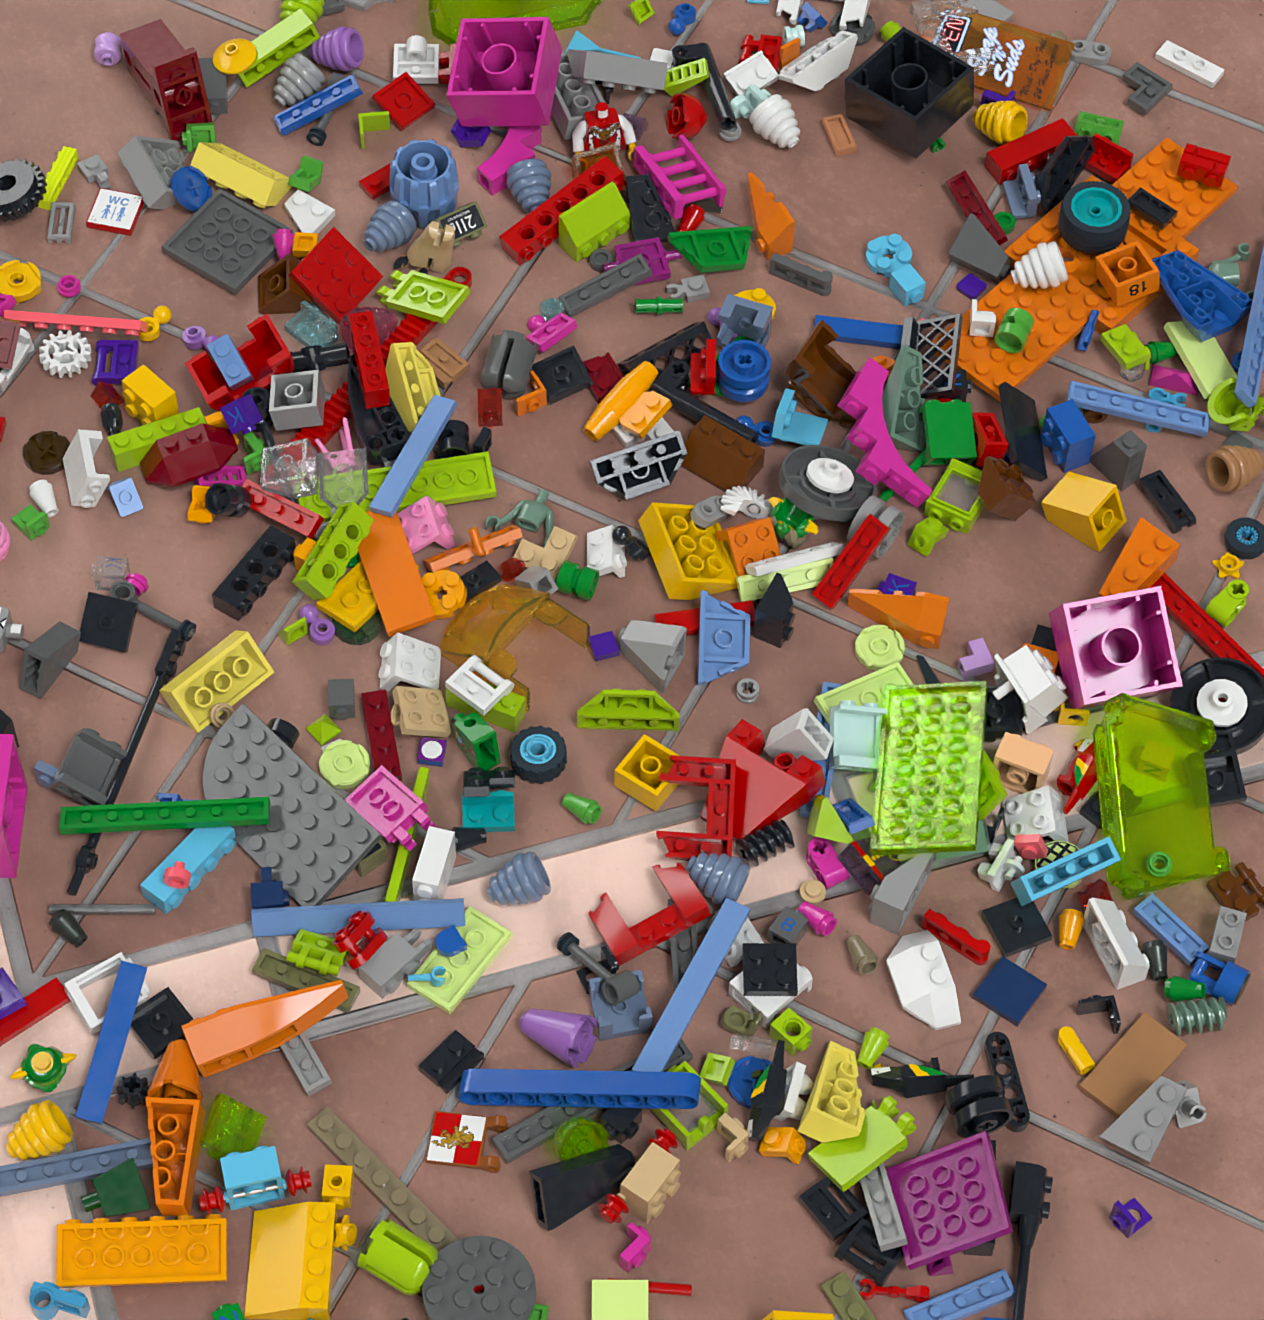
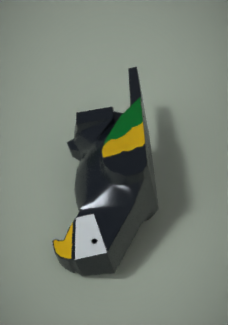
M778 1040L772 1064H769L766 1070L760 1069L752 1072V1078L755 1079L756 1086L751 1095L749 1123L747 1129H744L749 1133L748 1140L762 1141L771 1120L783 1111L787 1070L783 1069L785 1041Z
M938 1057L931 1058V1061L924 1065L909 1064L899 1067H885L880 1063L871 1068V1079L874 1086L893 1089L906 1098L945 1092L947 1087L955 1086L963 1081L974 1078V1074L946 1075L940 1072Z

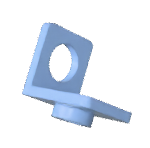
M123 478L108 484L105 490H110L121 517L143 509L132 478Z

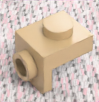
M725 1112L717 1121V1132L731 1143L726 1148L725 1159L730 1162L735 1157L740 1158L749 1147V1133L744 1130L743 1124L737 1118H731Z

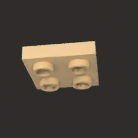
M402 686L394 688L392 691L394 705L391 710V722L394 726H400L402 734L448 738L451 734V727L442 690Z

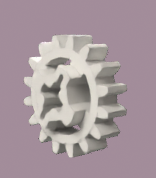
M71 330L67 334L59 331L58 336L50 334L51 340L44 339V346L39 347V358L41 364H43V369L49 370L52 376L56 372L59 373V378H62L66 373L69 377H72V372L81 374L80 368L87 369V362L92 360L91 347L88 344L87 338L81 339L79 332L72 335Z

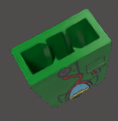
M472 712L467 716L464 713L456 714L452 719V724L454 725L457 745L471 765L483 768L484 770H489L499 765L501 759L496 732L477 712Z

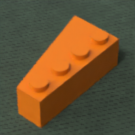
M1141 517L1103 584L1098 597L1150 588L1176 562L1180 544Z

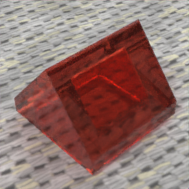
M101 381L98 382L91 394V398L100 409L107 403L120 405L124 402L112 384Z

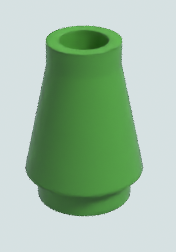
M572 793L566 794L562 802L563 807L570 810L585 824L596 823L602 813V806L598 804V801Z

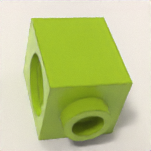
M790 1007L770 1024L769 1036L776 1043L778 1040L785 1041L784 1050L792 1057L798 1051H805L812 1042V1027ZM794 1031L798 1033V1035L790 1036L787 1034V1032Z

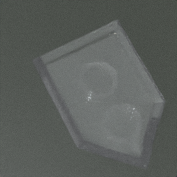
M359 448L318 454L320 499L331 508L335 507L336 510L343 503L354 501L359 505L369 494L367 449Z

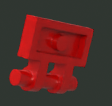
M747 34L741 44L742 55L739 56L738 64L753 56L751 55L753 51L758 53L762 50L764 56L777 72L783 37L761 34L760 41L754 40L752 35Z

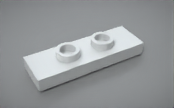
M1168 40L1155 54L1156 60L1210 88H1213L1224 74V69Z

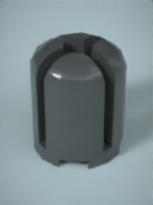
M503 330L502 335H496L495 337L493 334L480 377L484 390L499 398L503 387V390H505L504 399L521 397L526 391L530 371L532 370L538 346L536 342H534L533 346L529 341L523 339L524 334L515 331Z

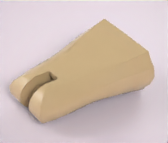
M432 221L409 246L407 257L410 264L426 268L428 260L431 258L429 269L445 273L453 262L454 227L446 224L444 229H439V222Z

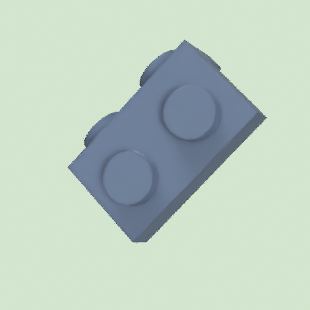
M1020 164L1016 180L1003 182L1008 205L1015 219L1035 217L1037 205L1041 203L1040 191L1035 188L1034 173H1030L1028 164Z

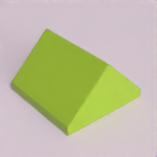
M820 794L816 795L813 800L806 833L820 838L851 844L854 840L829 799Z

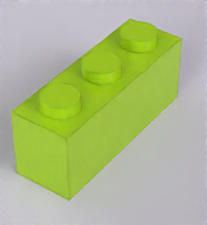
M486 682V683H487L488 685H490L492 688H494V689L497 688V686ZM446 688L445 690L446 706L468 715L472 712H477L486 722L516 733L526 714V697L514 692L504 696L485 715H482Z

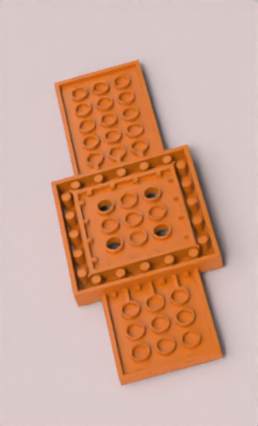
M1166 137L1112 186L1121 190L1127 199L1141 187L1178 211L1177 216L1162 230L1130 209L1131 215L1126 236L1116 249L1138 240L1151 259L1179 250L1197 262L1199 249L1186 241L1185 238L1237 192L1238 185L1225 177L1221 188L1209 187L1204 183L1185 180L1183 177L1178 176L1177 171L1184 148ZM1091 175L1089 178H1087V179L1084 181V182H1088V181H1090V182H1091V181H1099V182H1101L1100 180H1098V179H1097L1096 177H1094L1093 175ZM1062 201L1004 250V252L1009 257L1012 271L1015 270V262L1021 261L1023 255H1029L1030 249L1037 248L1039 243L1046 242L1048 244L1054 241L1059 247L1062 258L1068 257L1072 259V262H1064L1068 280L1060 282V286L1056 288H1051L1050 286L1046 289H1042L1040 286L1035 289L1031 288V286L1023 288L1020 283H1014L1010 273L977 302V311H990L996 315L993 337L969 335L971 308L962 315L957 370H966V377L968 379H971L974 384L1000 403L999 385L1007 382L1016 389L1020 387L1083 330L1092 309L1100 312L1094 330L1101 334L1123 324L1127 325L1164 291L1160 286L1159 291L1117 307L1105 288L1097 285L1101 282L1096 276L1095 257L1101 254H1087L1070 247L1060 235L1058 219ZM1010 308L1026 310L1033 316L1035 321L1024 349L1018 353H1009L1002 350L996 345L994 340L1002 319ZM953 323L945 331L948 332L950 329H952L955 326V323ZM939 335L933 343L936 344L944 335ZM949 340L941 349L946 351L953 342ZM938 351L935 353L938 357L942 355ZM946 359L944 361L947 364H950V360Z

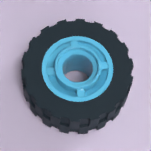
M543 726L528 727V729L520 731L518 735L516 734L514 741L511 742V766L515 770V774L519 775L522 780L533 784H543L547 781H553L556 777L558 778L561 772L564 771L565 764H567L565 740L560 736L559 732L552 730V728Z

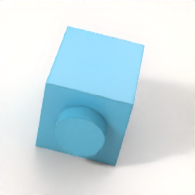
M911 264L891 273L889 289L904 307L911 303H917L924 297L926 282Z

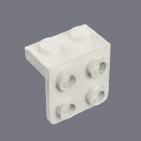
M398 632L382 645L380 650L382 662L378 674L380 689H386L389 692L400 681L421 688H439L441 650L439 647Z

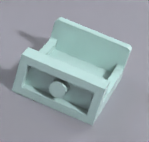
M848 700L840 701L839 705L830 707V734L834 738L829 751L830 769L871 773L887 769V759H880L881 716L887 714L886 708H878L876 703H864L863 706L855 705V701Z

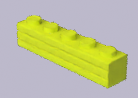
M63 146L62 150L58 152L56 161L52 163L51 171L46 175L45 181L47 186H45L47 192L42 194L44 199L39 201L38 208L51 211L52 202H56L79 159L77 149Z

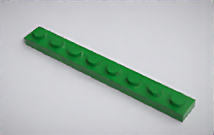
M269 797L61 807L59 830L61 835L266 825L270 824L271 802Z

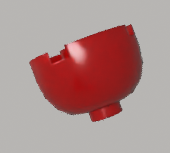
M684 93L674 94L670 100V103H673L672 110H667L666 124L668 133H673V139H679V135H684L686 139L697 136L707 123V113L701 101L693 95Z

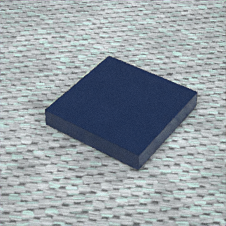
M1002 956L975 991L973 999L1018 1027L1045 991L1047 984Z

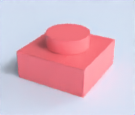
M1021 834L1015 836L1014 845L1022 859L1032 860L1047 857L1048 848L1041 834Z

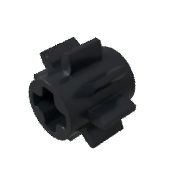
M136 1073L127 1078L123 1076L122 1086L116 1087L117 1094L121 1095L119 1098L121 1105L127 1102L131 1105L132 1109L140 1104L145 1106V1097L149 1090L147 1078L140 1079Z

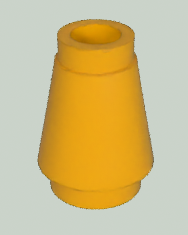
M1064 909L1062 914L1059 915L1060 948L1066 950L1075 949L1085 922L1081 911Z

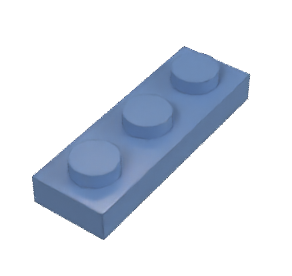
M1153 893L1134 908L1133 914L1160 940H1163L1189 967L1197 961L1194 957L1197 951L1208 952L1209 946Z

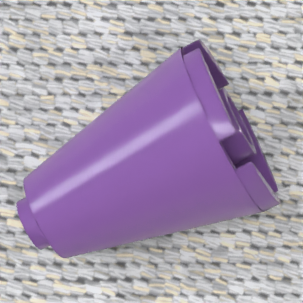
M531 1008L528 1012H524L520 1019L523 1034L568 1066L578 1068L577 1063H584L592 1052L597 1037L592 1035L593 1027L598 1029V1023L596 1018L590 1015Z

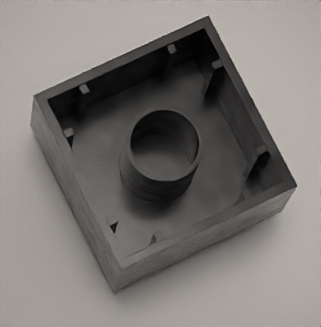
M902 27L845 79L846 117L917 159L974 106V67L907 28Z

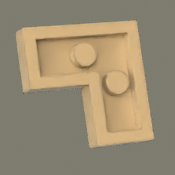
M554 526L544 548L522 539L512 562L527 569L532 565L548 568L553 580L557 581L563 562L568 560L578 537Z

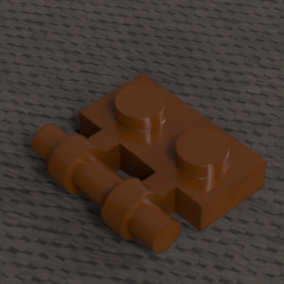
M1241 862L1235 867L1239 876L1235 878L1228 870L1209 880L1206 887L1221 906L1247 913L1246 922L1258 915L1260 910L1256 904L1261 902L1264 906V886L1262 887L1257 881L1254 871L1251 868L1248 869ZM1247 884L1253 891V894L1248 895L1242 886Z

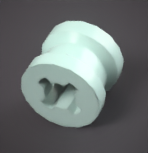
M796 25L795 28L783 27L784 45L798 37L801 40L800 47L805 46V34L802 25Z

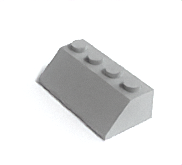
M568 49L567 51L573 76L582 78L581 83L595 85L596 80L602 81V86L615 88V84H622V89L635 91L636 87H642V92L654 94L656 89L664 90L668 63L587 50Z
M567 52L561 54L551 111L564 140L572 139V132L578 123L582 121L585 112L595 110V105L599 102L605 103L596 83L595 85L581 83L582 78L573 76Z

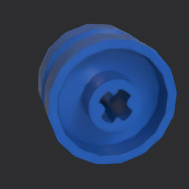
M750 340L733 341L726 345L720 352L718 361L717 384L719 390L726 397L739 402L754 401L763 396L768 389L771 358L769 352L762 345Z

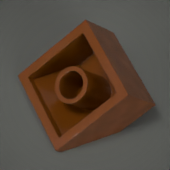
M287 254L258 276L260 314L296 313L311 303V297L288 275L301 261L300 259Z

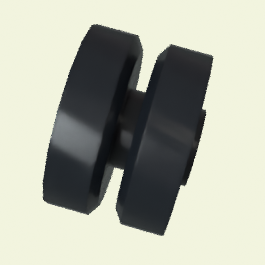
M983 1075L968 1079L957 1084L945 1094V1104L948 1112L953 1115L952 1122L956 1133L960 1137L968 1138L984 1131L990 1134L1007 1125L1013 1119L1012 1107L1007 1098H1004L1005 1089L998 1076Z

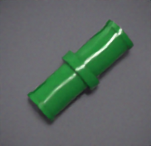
M656 296V299L635 298V313H656V315H662V313H683V298L662 299L661 296Z

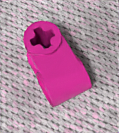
M813 838L808 844L806 861L817 880L827 890L849 879V872L845 863L839 858L830 842L825 838Z

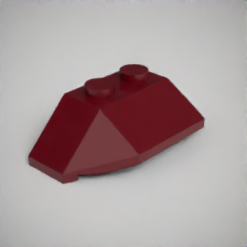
M202 423L156 440L140 461V466L147 484L154 483L161 486L176 487L220 471L232 455L236 454L238 447L230 429Z

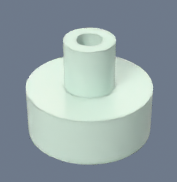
M738 95L732 99L730 103L735 117L740 118L743 116L748 118L751 114L749 110L751 102L744 95Z

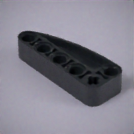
M352 354L348 365V403L358 444L366 461L370 464L377 465L396 459L409 439L408 430L391 397L389 406L365 408L354 354Z

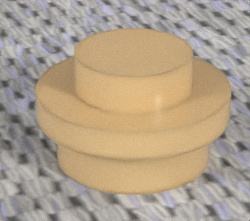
M808 880L801 885L800 897L804 902L807 901L817 905L825 899L826 888L820 881Z

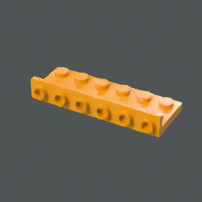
M220 1214L205 1215V1219H194L192 1215L177 1216V1220H166L164 1216L149 1217V1221H138L136 1217L121 1218V1222H110V1219L107 1218L93 1219V1223H82V1220L79 1219L65 1220V1224H57L56 1285L59 1288L227 1282L228 1221L226 1218H222Z

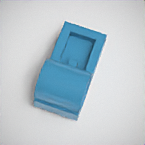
M35 1281L30 1290L29 1302L35 1317L39 1320H51L56 1316L58 1310L83 1318H87L90 1311L87 1297L77 1290L67 1292L51 1282L41 1284ZM42 1300H50L46 1307L37 1306Z

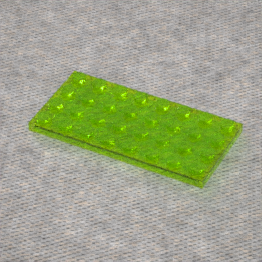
M986 681L885 686L883 708L887 709V714L882 715L873 811L875 825L872 826L870 843L872 855L977 851L988 691Z

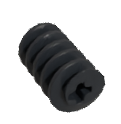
M782 819L780 821L775 820L771 823V826L765 825L762 830L757 829L753 832V835L747 834L744 839L739 838L735 842L737 852L743 863L749 865L751 861L755 867L759 866L758 857L767 862L768 852L774 858L777 856L776 848L781 853L786 852L785 844L791 849L795 847L791 830Z

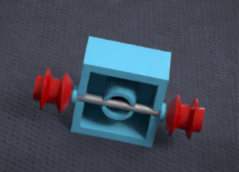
M259 1146L253 1151L245 1153L232 1152L226 1155V1157L220 1158L227 1192H224L223 1195L222 1189L215 1185L214 1192L210 1193L203 1188L204 1194L199 1195L201 1210L207 1211L208 1216H210L211 1209L217 1208L220 1213L223 1212L225 1200L226 1203H229L230 1210H236L285 1199L284 1190H287L286 1187H288V1192L294 1197L297 1190L303 1189L308 1194L307 1188L312 1187L309 1170L303 1172V1168L300 1166L299 1173L293 1174L288 1169L285 1181L281 1177L275 1146Z

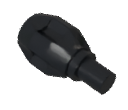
M116 403L104 404L100 414L102 425L107 435L111 436L121 433L123 418L119 405Z

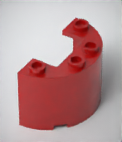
M268 314L256 318L247 325L254 338L244 342L237 348L254 380L233 391L227 384L216 362H213L206 351L193 356L185 362L207 404L212 409L221 411V407L241 398L246 390L253 387H261L270 392L271 375L293 372V357Z

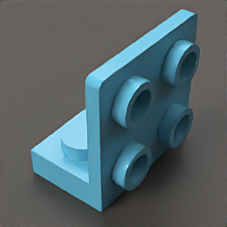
M786 388L776 412L772 437L784 442L790 441L803 444L804 446L820 445L828 419L796 412L797 401L793 400L795 390Z

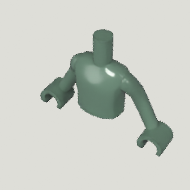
M1241 243L1238 246L1237 254L1224 260L1212 261L1208 270L1233 286H1238L1240 280L1238 263L1234 262L1238 260L1245 262L1249 259L1250 252H1247L1249 245ZM1254 290L1248 291L1246 294L1250 300H1253Z
M540 490L535 501H520L508 514L500 519L497 516H489L485 521L486 530L492 525L495 526V531L500 530V526L516 518L515 523L519 527L531 532H538L545 521V547L553 530V511L544 505L549 493L546 490Z

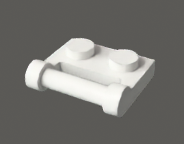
M473 655L445 681V686L482 715H485L498 701L513 690L514 683L509 679H503L481 663L482 660L478 656ZM472 672H478L491 683H493L495 686H497V688H492L490 685H488L486 682H484L482 679H480Z

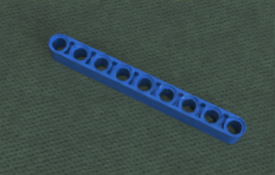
M467 1069L462 1073L458 1098L461 1102L468 1105L693 1109L699 1103L701 1078L697 1074L689 1072Z

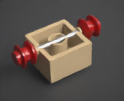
M656 1129L655 1135L657 1138L648 1139V1149L621 1183L620 1193L617 1195L607 1194L605 1198L608 1203H600L598 1205L601 1211L599 1214L606 1222L610 1224L614 1222L621 1223L620 1213L627 1214L629 1212L648 1224L652 1217L656 1219L660 1215L666 1198L675 1195L680 1187L679 1177L681 1172L679 1171L680 1160L669 1151V1148L676 1149L678 1147L677 1137L673 1132L668 1129Z

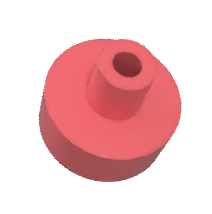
M177 861L174 867L165 869L163 882L169 887L184 889L190 884L191 873L185 869L184 862Z

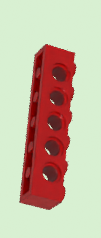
M604 156L501 234L499 238L502 250L519 266L531 260L537 252L548 247L559 236V215L612 181L620 192L625 186L623 171Z

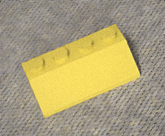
M199 142L190 165L198 168L205 174L208 180L211 178L216 181L215 185L224 189L230 188L234 190L236 196L244 199L248 197L253 200L254 205L261 208L276 206L293 187L288 185V176L222 143Z
M235 630L159 691L172 711L196 733H199L211 723L209 714L215 704L227 703L233 706L272 675L274 671L249 632ZM220 711V712L218 713V717H219L221 714H223L224 712H223V711Z

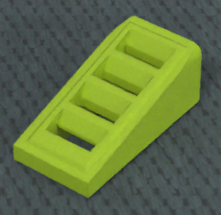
M703 58L668 69L664 90L673 97L674 94L681 93L709 78L707 60Z

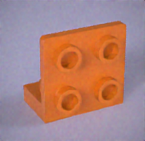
M771 517L758 518L716 531L718 541L727 540L737 576L748 575L745 565L781 555Z

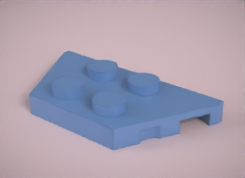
M703 590L700 592L697 685L700 686L749 665L750 615L742 610L734 609L731 604L723 600L721 602L708 595V592Z

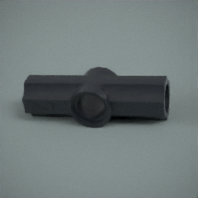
M347 342L323 347L321 345L301 348L300 351L290 352L294 361L292 373L312 370L322 371L326 367L349 364L350 359Z

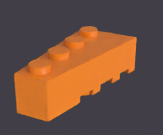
M146 1097L156 1205L164 1216H189L206 1112L200 1100Z

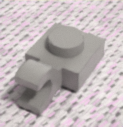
M98 154L77 163L78 170L88 183L96 181L100 188L108 189L111 187L107 181L109 179L108 167Z

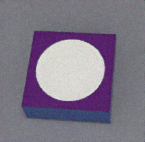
M421 737L417 764L443 767L447 740Z

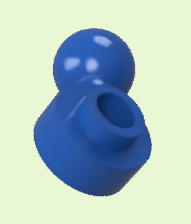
M688 3L675 7L674 18L668 24L671 34L681 35L685 31L686 25L695 22V7Z
M746 415L736 419L759 433V438L756 442L759 446L768 447L775 443L776 438L772 437L773 423L762 421L755 425L753 420ZM762 430H768L769 434H764Z

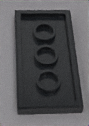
M1003 382L998 388L1006 439L1009 444L1010 464L1017 465L1022 471L1042 482L1048 477L1035 400L1007 382Z

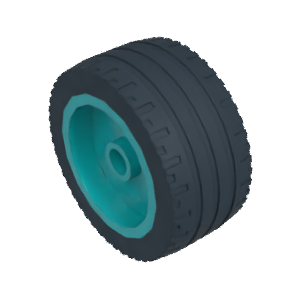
M1099 181L1079 183L1067 192L1061 203L1058 219L1060 235L1070 247L1083 253L1101 254L1116 249L1124 240L1128 230L1131 215L1130 203L1125 194L1111 184Z

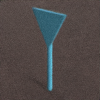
M577 30L565 51L567 52L568 49L597 51L641 59V57L600 48Z

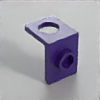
M1133 1198L1124 1206L1119 1200L1115 1202L1109 1219L1116 1229L1129 1238L1150 1222L1152 1216ZM1128 1210L1138 1211L1141 1215V1220L1137 1222Z

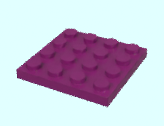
M986 1131L886 1169L908 1244L902 1246L906 1266L910 1270L1013 1232L990 1136Z

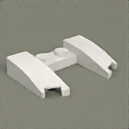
M779 0L776 16L779 17L782 11H785L792 15L789 18L790 23L796 25L804 0ZM836 0L845 2L839 30H847L846 22L859 20L860 27H863L871 0Z

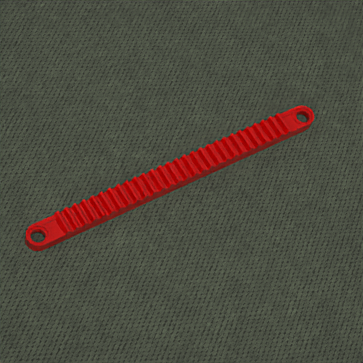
M455 267L443 278L466 285L469 289L472 285V274L465 267ZM458 276H463L466 278V281L460 283L454 279ZM407 314L405 320H401L400 325L395 326L394 332H390L388 338H384L382 345H380L385 368L391 344L413 342L417 346L438 322ZM344 381L342 388H338L336 394L331 395L330 401L327 400L325 402L323 425L303 427L300 433H296L294 439H290L289 445H285L282 452L279 451L290 483L320 451L315 443V439L318 438L325 446L343 426V418H347V420L351 418L348 403V381ZM271 463L261 474L260 483L262 487L279 494L283 491L280 482L274 486L266 483L270 478L278 479L273 463Z

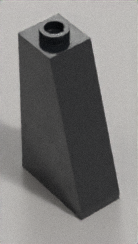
M616 1144L529 1171L537 1223L547 1231L553 1230L620 1187L623 1180L635 1166V1158L632 1152L622 1145Z

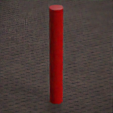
M608 1278V1280H627V1279ZM648 1281V1293L691 1296L692 1285Z

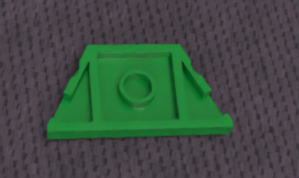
M744 226L669 232L667 239L700 273L744 269L746 265L753 227Z

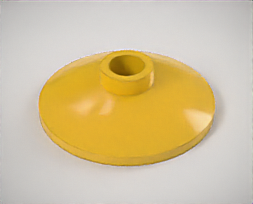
M238 38L226 41L213 54L214 67L223 74L241 73L253 65L257 57V50L254 44L246 39Z

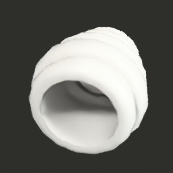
M779 94L772 95L764 100L749 116V121L753 124L755 133L761 134L762 138L770 140L773 144H778L780 148L788 147L790 149L800 141L798 138L800 129L797 127L798 121L795 119V112L791 109V103L783 99Z
M1054 241L1048 244L1042 242L1037 245V248L1030 249L1029 255H1023L1021 261L1015 262V270L1011 271L1014 283H1020L1023 288L1031 286L1033 289L1039 286L1042 289H1046L1049 286L1056 288L1060 286V282L1068 280L1061 252Z

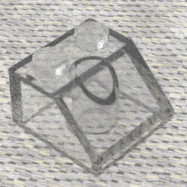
M308 438L262 449L260 488L263 491L293 499L318 494L319 454Z

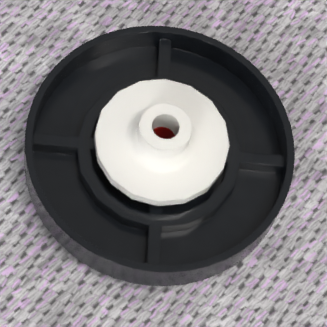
M1218 657L1201 660L1188 667L1181 674L1183 686L1172 690L1169 712L1176 733L1187 745L1204 754H1212L1217 749L1226 748L1228 751L1236 750L1238 755L1253 748L1264 737V678L1254 668L1235 659Z

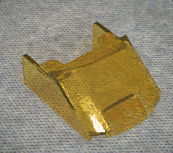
M502 584L480 593L459 610L448 625L443 636L441 656L459 668L473 655L478 656L482 660L481 663L503 679H509L514 683V688L511 692L526 697L527 713L531 709L530 689L512 677L517 671L518 662L505 649L534 618L547 626H552L587 649L590 646V625L550 599V593ZM472 672L483 681L493 684L478 672Z

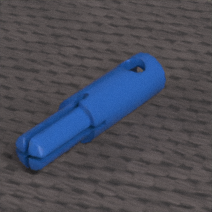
M1092 309L1087 324L1083 328L1076 347L1081 351H1087L1100 313L1098 310Z

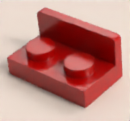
M706 339V348H701V353L691 354V394L714 395L716 339Z

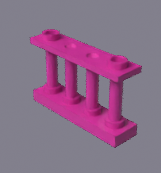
M679 135L678 148L653 155L648 153L643 145L634 147V168L640 175L649 174L661 198V203L673 219L681 218L685 204L712 197L719 207L724 205L725 185L719 181L694 149L693 144L684 135ZM677 157L684 161L683 163L664 168L657 165L659 162ZM689 170L695 175L673 182L667 178V176ZM697 184H702L705 188L704 190L685 195L678 192L679 189Z

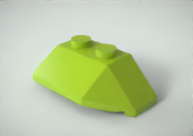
M603 689L577 711V728L679 731L680 714L656 691L644 689Z

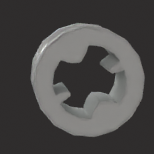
M751 678L739 681L736 692L738 700L744 704H751L757 701L759 697V684ZM746 688L747 691L748 688L752 689V694H750V692H748V694L743 693V690Z

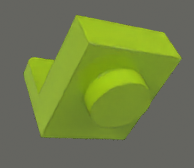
M928 517L916 524L908 545L924 556H928L935 543L946 537L949 529L943 526L942 522L938 519Z

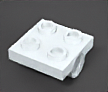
M418 35L409 37L407 44H394L393 80L407 72L417 84H438L439 44H427L426 39Z

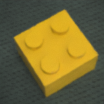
M144 364L121 380L122 394L126 403L125 410L132 418L136 417L142 425L179 414L176 392Z
M644 734L615 769L614 786L657 812L678 786V784L659 782V776L661 772L666 775L668 774L673 765V762L669 760L671 755H680Z

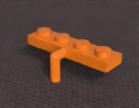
M512 524L480 537L478 528L472 527L468 529L471 541L424 559L426 569L431 572L449 570L450 565L468 563L472 560L471 557L473 556L481 557L494 552V548L498 546H511L517 542L516 539L523 537L521 529Z

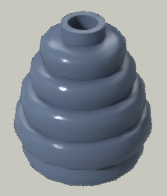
M526 159L516 162L507 169L506 185L511 190V195L525 212H532L549 198L551 172L543 160Z
M394 200L379 205L363 233L364 246L371 252L381 253L384 250H391L408 243L417 230L414 216L403 204Z
M535 852L518 853L513 856L512 860L505 862L504 868L499 869L496 876L490 878V886L487 887V892L492 902L497 901L500 905L508 903L511 905L518 903L528 904L529 902H539L543 899V895H548L551 892V884L547 872Z
M702 852L698 857H691L686 870L690 871L689 876L692 881L697 882V887L704 890L705 896L711 897L714 903L723 905L726 898L735 902L738 900L751 867L747 863H742L743 860L738 856L730 857L727 854L718 856L716 853H711L708 856Z

